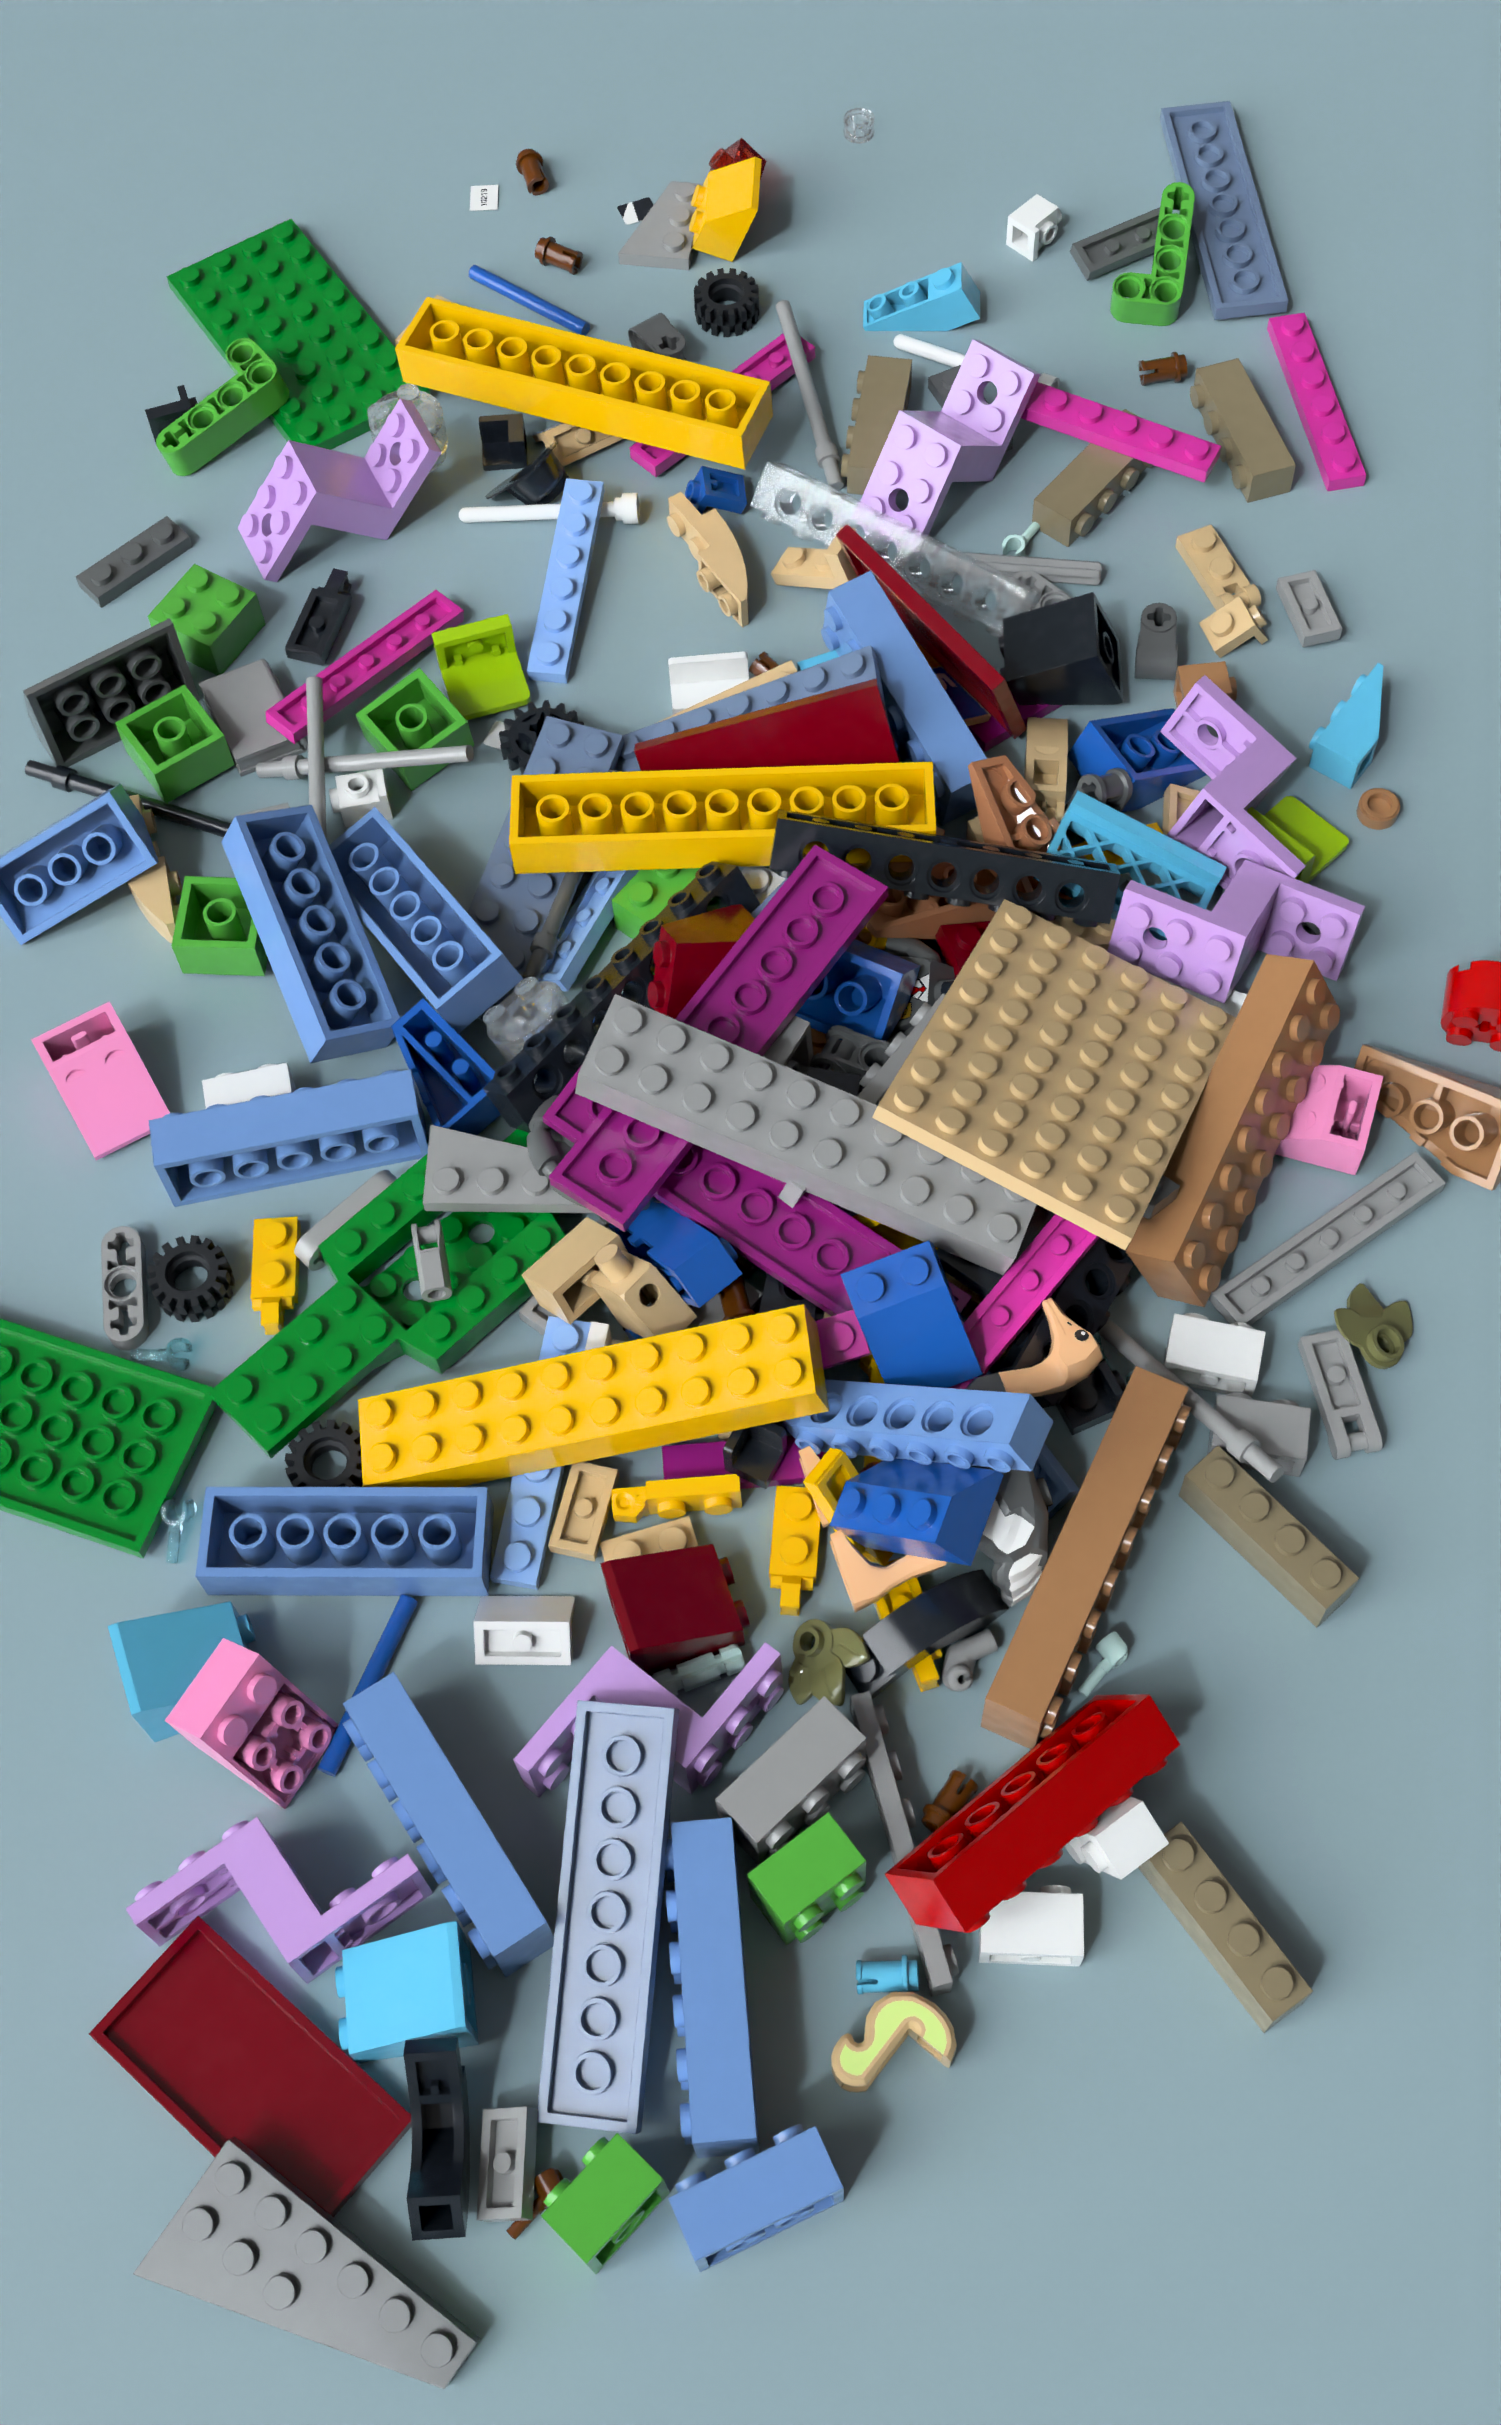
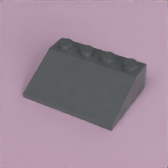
M170 618L23 690L28 716L40 742L56 766L63 765L66 767L121 741L122 739L115 722L184 684L196 700L200 701L174 624Z

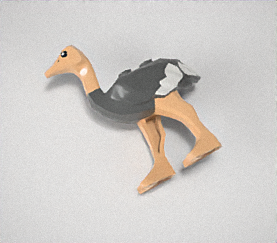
M1048 1298L1042 1302L1052 1340L1048 1356L1041 1363L1029 1368L998 1372L975 1378L965 1389L1031 1394L1033 1397L1062 1392L1086 1379L1103 1360L1101 1348L1091 1333L1078 1326L1064 1314L1052 1298ZM810 1446L799 1450V1461L805 1478L820 1461ZM971 1466L975 1468L994 1470L990 1467ZM1011 1469L1007 1473L1001 1472L1004 1476L977 1548L994 1561L991 1571L993 1584L1000 1587L1001 1599L1010 1607L1031 1594L1047 1563L1048 1506L1053 1505L1050 1491L1044 1478L1036 1480L1033 1471ZM812 1497L823 1528L829 1526V1521ZM842 1530L830 1534L831 1541L829 1542L855 1613L879 1601L892 1589L908 1580L939 1570L948 1563L905 1555L886 1566L870 1563L852 1545Z

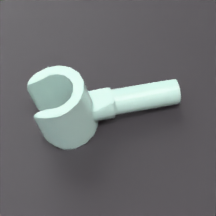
M1032 522L1021 536L1016 534L1007 536L1002 543L1003 555H1007L1011 550H1017L1015 556H1026L1025 547L1040 529V525L1037 522Z
M1117 1632L1108 1634L1095 1647L1104 1659L1097 1664L1095 1669L1079 1687L1078 1691L1085 1697L1089 1696L1105 1674H1108L1111 1669L1119 1667L1127 1660V1645Z

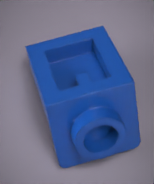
M701 466L695 479L690 480L686 487L685 497L701 515L706 506L742 514L747 505L743 475Z

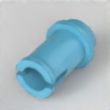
M902 1955V1960H857V1993L919 1991L918 1960H908L907 1955Z

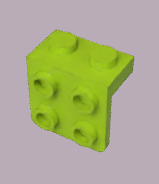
M508 614L489 617L481 621L431 633L437 662L449 701L466 720L521 707L531 701L530 691L516 652L512 624Z
M1293 796L1284 797L1264 816L1252 806L1247 810L1256 821L1306 865L1295 879L1307 884L1347 849L1349 843L1347 836Z

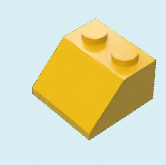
M753 157L710 171L703 186L699 184L696 186L691 206L696 207V210L692 215L689 231L694 233L692 249L733 262L758 211L762 159Z

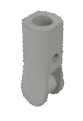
M440 1219L434 1220L433 1225L418 1227L417 1223L411 1224L422 1299L427 1302L449 1299L452 1296V1286ZM435 1242L438 1244V1247L422 1250L421 1245Z

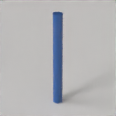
M473 265L470 268V279L577 334L584 336L588 334L590 330L588 322L477 265Z
M403 1594L400 1596L352 1697L382 1679L418 1604L414 1598ZM346 1710L317 1768L321 1772L333 1777L336 1776L352 1742L351 1737L342 1724L350 1719Z

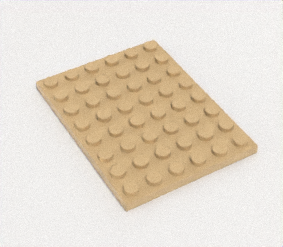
M1004 899L879 1102L872 1118L1115 1246L1126 1250L1208 1081V1076L1236 1018L1224 1012L1221 1008L1200 1000L1185 992L1182 988L1171 985L1146 972L1143 968L1132 965L1107 952L1104 948L1094 945L1068 932L1065 928L1029 912L1026 908Z

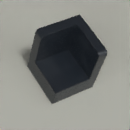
M523 413L480 416L479 430L482 441L483 469L485 471L521 469L528 466L527 438Z
M770 1423L732 1431L723 1448L725 1470L767 1489L787 1453L786 1430Z

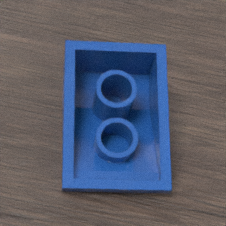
M1174 708L1089 721L1067 756L1081 777L1091 773L1101 776L1108 770L1117 767L1124 769L1129 774L1133 785V792L1122 812L1141 809L1164 797V792L1170 783L1184 787L1207 775L1160 732L1175 712Z
M928 1240L840 1274L859 1325L885 1384L949 1388L984 1375L935 1246L931 1241Z

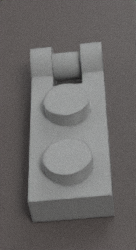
M1339 1330L1300 1337L1298 1348L1328 1435V1444L1332 1457L1338 1460L1350 1457L1351 1452L1364 1450L1367 1454L1381 1451L1382 1437L1350 1343L1342 1336ZM1356 1421L1359 1431L1347 1434L1344 1423Z

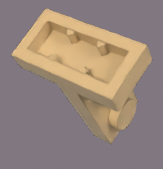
M836 536L828 549L787 547L771 572L776 585L834 589L857 577Z

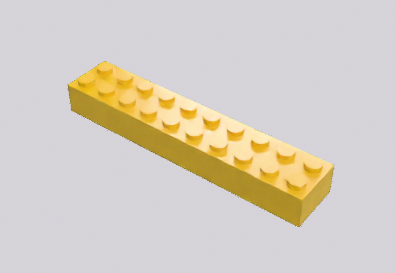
M426 297L395 347L403 382L744 470L773 417L770 381L431 297Z
M933 762L512 775L509 847L515 874L687 869L701 868L711 861L737 865L738 867L770 866L778 809L936 835ZM819 841L810 842L804 848L806 855L814 845L828 851L826 845ZM855 848L846 856L849 863H866L870 858L868 851L862 848ZM898 855L892 858L890 862H910L912 860L905 855Z
M801 1304L358 1399L363 1487H463L828 1412L829 1406L817 1323L805 1305Z

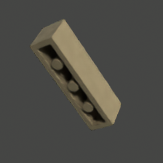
M868 355L865 371L859 370L857 394H861L860 398L853 399L851 420L856 422L855 426H848L846 449H850V454L843 453L841 463V477H847L848 494H864L899 410H908L912 387V359Z
M1239 358L1197 368L1194 386L1190 387L1191 403L1202 414L1207 434L1212 435L1216 443L1221 445L1220 459L1222 462H1227L1235 488L1241 489L1247 503L1290 492L1296 464Z
M1127 409L1123 410V412L1137 416L1134 413L1128 411ZM1090 443L1034 499L1032 522H1037L1040 525L1039 531L1069 547L1079 536L1084 537L1090 531L1094 521L1102 513L1106 514L1111 510L1118 496L1124 490L1129 491L1135 485L1139 475L1147 467L1152 468L1154 465Z
M1216 1446L1185 1474L1179 1497L1316 1628L1350 1597L1359 1577L1222 1448Z
M1181 1821L1164 1833L1169 1844L1138 1868L1262 2032L1265 2033L1302 2005L1313 1990Z

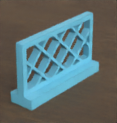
M1078 790L1066 809L1046 853L1075 858L1092 854L1095 861L1107 863L1102 851L1108 850L1123 858L1125 864L1117 865L1120 874L1129 873L1133 881L1146 885L1140 870L1145 869L1159 876L1162 881L1160 884L1148 887L1161 892H1167L1168 895L1181 899L1177 889L1182 888L1200 897L1199 902L1193 905L1203 909L1207 908L1213 892L1227 868L1217 861ZM1067 829L1085 838L1088 845L1072 848L1066 836ZM1068 883L1060 889V892L1075 898L1080 893L1081 886L1076 883ZM1119 887L1111 916L1114 920L1117 918L1124 893L1120 891ZM1155 927L1149 928L1153 937L1162 941L1167 940L1162 930Z

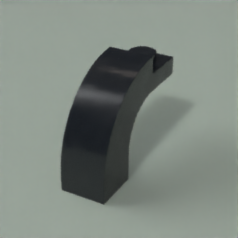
M983 1569L953 1577L913 1598L867 1630L862 1636L868 1648L870 1660L856 1667L845 1668L846 1674L858 1693L870 1691L871 1698L874 1699L924 1658L950 1643L981 1632L1005 1613L1009 1607L1001 1599V1595Z
M458 2037L405 2040L403 2056L412 2127L411 2169L406 2199L412 2241L466 2237L470 2189V2127L465 2065L461 2066Z

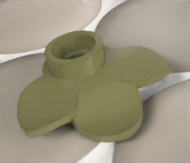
M1359 1283L1347 1298V1308H1338L1334 1311L1335 1322L1339 1332L1349 1343L1360 1348L1362 1356L1370 1365L1378 1369H1388L1399 1362L1404 1351V1342L1412 1336L1413 1331L1411 1312L1406 1301L1395 1302L1383 1309L1365 1285Z
M811 1619L804 1622L797 1629L793 1639L795 1659L788 1676L791 1695L799 1705L804 1704L814 1695L818 1700L825 1696L833 1705L842 1706L845 1700V1668L856 1667L870 1660L868 1648L858 1633L845 1627L833 1629L830 1624L819 1619ZM815 1637L814 1647L811 1649L812 1641Z

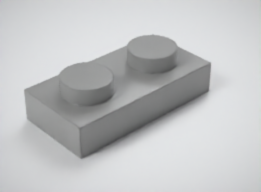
M1316 570L1278 578L1276 590L1302 647L1340 639L1342 627Z
M528 2106L483 2109L476 2220L484 2222L533 2220L538 2109Z

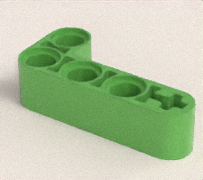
M1174 182L1163 190L1151 274L1123 273L1114 280L1110 313L1117 321L1131 324L1168 326L1177 320L1183 292L1195 200L1194 191L1188 184ZM1173 210H1179V211H1180L1179 214H1178V213H1172Z
M240 338L233 341L227 347L226 359L233 369L235 376L159 433L156 445L174 474L188 476L196 472L287 402L289 389L273 360L252 339Z

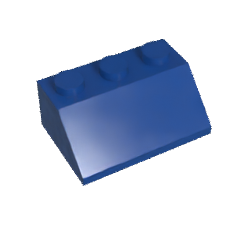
M854 939L795 1016L810 1022L811 1028L825 1034L830 1027L840 1025L857 1033L887 1042L908 1006L921 966Z
M894 1458L893 1461H882L845 1482L829 1526L837 1531L842 1530L847 1537L865 1548L971 1566L1004 1474L996 1470L975 1467L963 1469L952 1464L938 1462L923 1465L907 1459Z

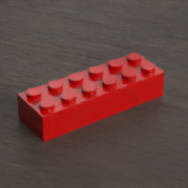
M1150 1694L1095 1695L888 1870L885 1876L916 1925L964 1933L973 1932L990 1919L989 1912L1002 1900H1009L1020 1894L1027 1886L1026 1879L1034 1872L1055 1863L1063 1855L1062 1848L1074 1837L1083 1836L1093 1830L1099 1822L1097 1817L1106 1809L1127 1800L1133 1794L1134 1790L1132 1787L1144 1776H1150L1160 1771L1168 1762L1166 1757L1180 1746V1743Z

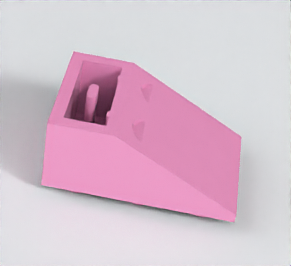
M110 1001L31 1039L96 1161L150 1134L149 1120L162 1118L170 1113Z
M1342 1065L1316 1066L1307 1083L1306 1095L1303 1101L1298 1103L1290 1120L1289 1132L1286 1138L1281 1140L1275 1155L1356 1176L1366 1148L1383 1076Z
M225 1638L221 1640L165 1719L170 1726L193 1745L283 1809L287 1808L323 1755L338 1727V1724L260 1654Z

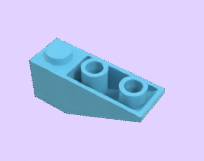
M960 262L865 300L863 328L865 331H950L980 319V291L963 263Z
M1377 663L1368 676L1362 674L1358 678L1351 691L1350 699L1347 702L1341 700L1331 715L1330 724L1326 728L1319 727L1309 744V748L1313 750L1309 767L1349 789L1354 786L1372 763L1379 739L1383 665Z

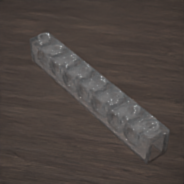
M766 463L750 506L762 511L760 516L762 519L775 525L781 526L784 522L794 527L792 534L811 542L814 538L824 542L823 549H828L840 528L846 524L851 528H855L856 532L862 526L865 532L864 540L911 587L921 591L920 596L926 602L936 606H941L942 603H945L955 608L953 615L970 623H974L976 619L988 625L986 631L998 638L1003 636L1002 619L1034 610L1042 591L784 463ZM798 494L801 505L796 513L793 509V499ZM830 510L833 521L827 529L824 524V516ZM892 542L897 547V556L893 561L888 556V548ZM924 558L930 564V572L925 578L920 572V565ZM957 574L963 580V588L959 594H956L953 589V580ZM990 591L994 592L997 600L996 606L992 611L987 608L985 603L986 596Z

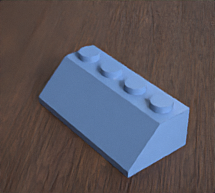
M120 783L0 856V916L20 945L159 862L144 818Z

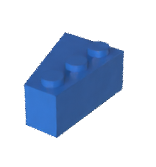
M424 998L391 1026L407 1066L412 1071L419 1094L434 1126L478 1135L501 1115L483 1090L493 1079L495 1071Z
M662 1202L650 1203L649 1208L641 1211L625 1232L611 1223L608 1225L613 1232L619 1235L628 1253L656 1267L688 1305L700 1308L743 1274L735 1263L738 1255L723 1237L718 1239L700 1225L680 1215Z

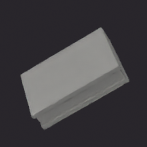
M260 659L199 682L206 705L217 727L225 736L232 759L241 777L255 772L259 762L280 761L285 756L299 755L306 752L308 744L305 737L296 744H293L266 722L265 711L285 698V695L280 687L278 677L273 673L265 659Z

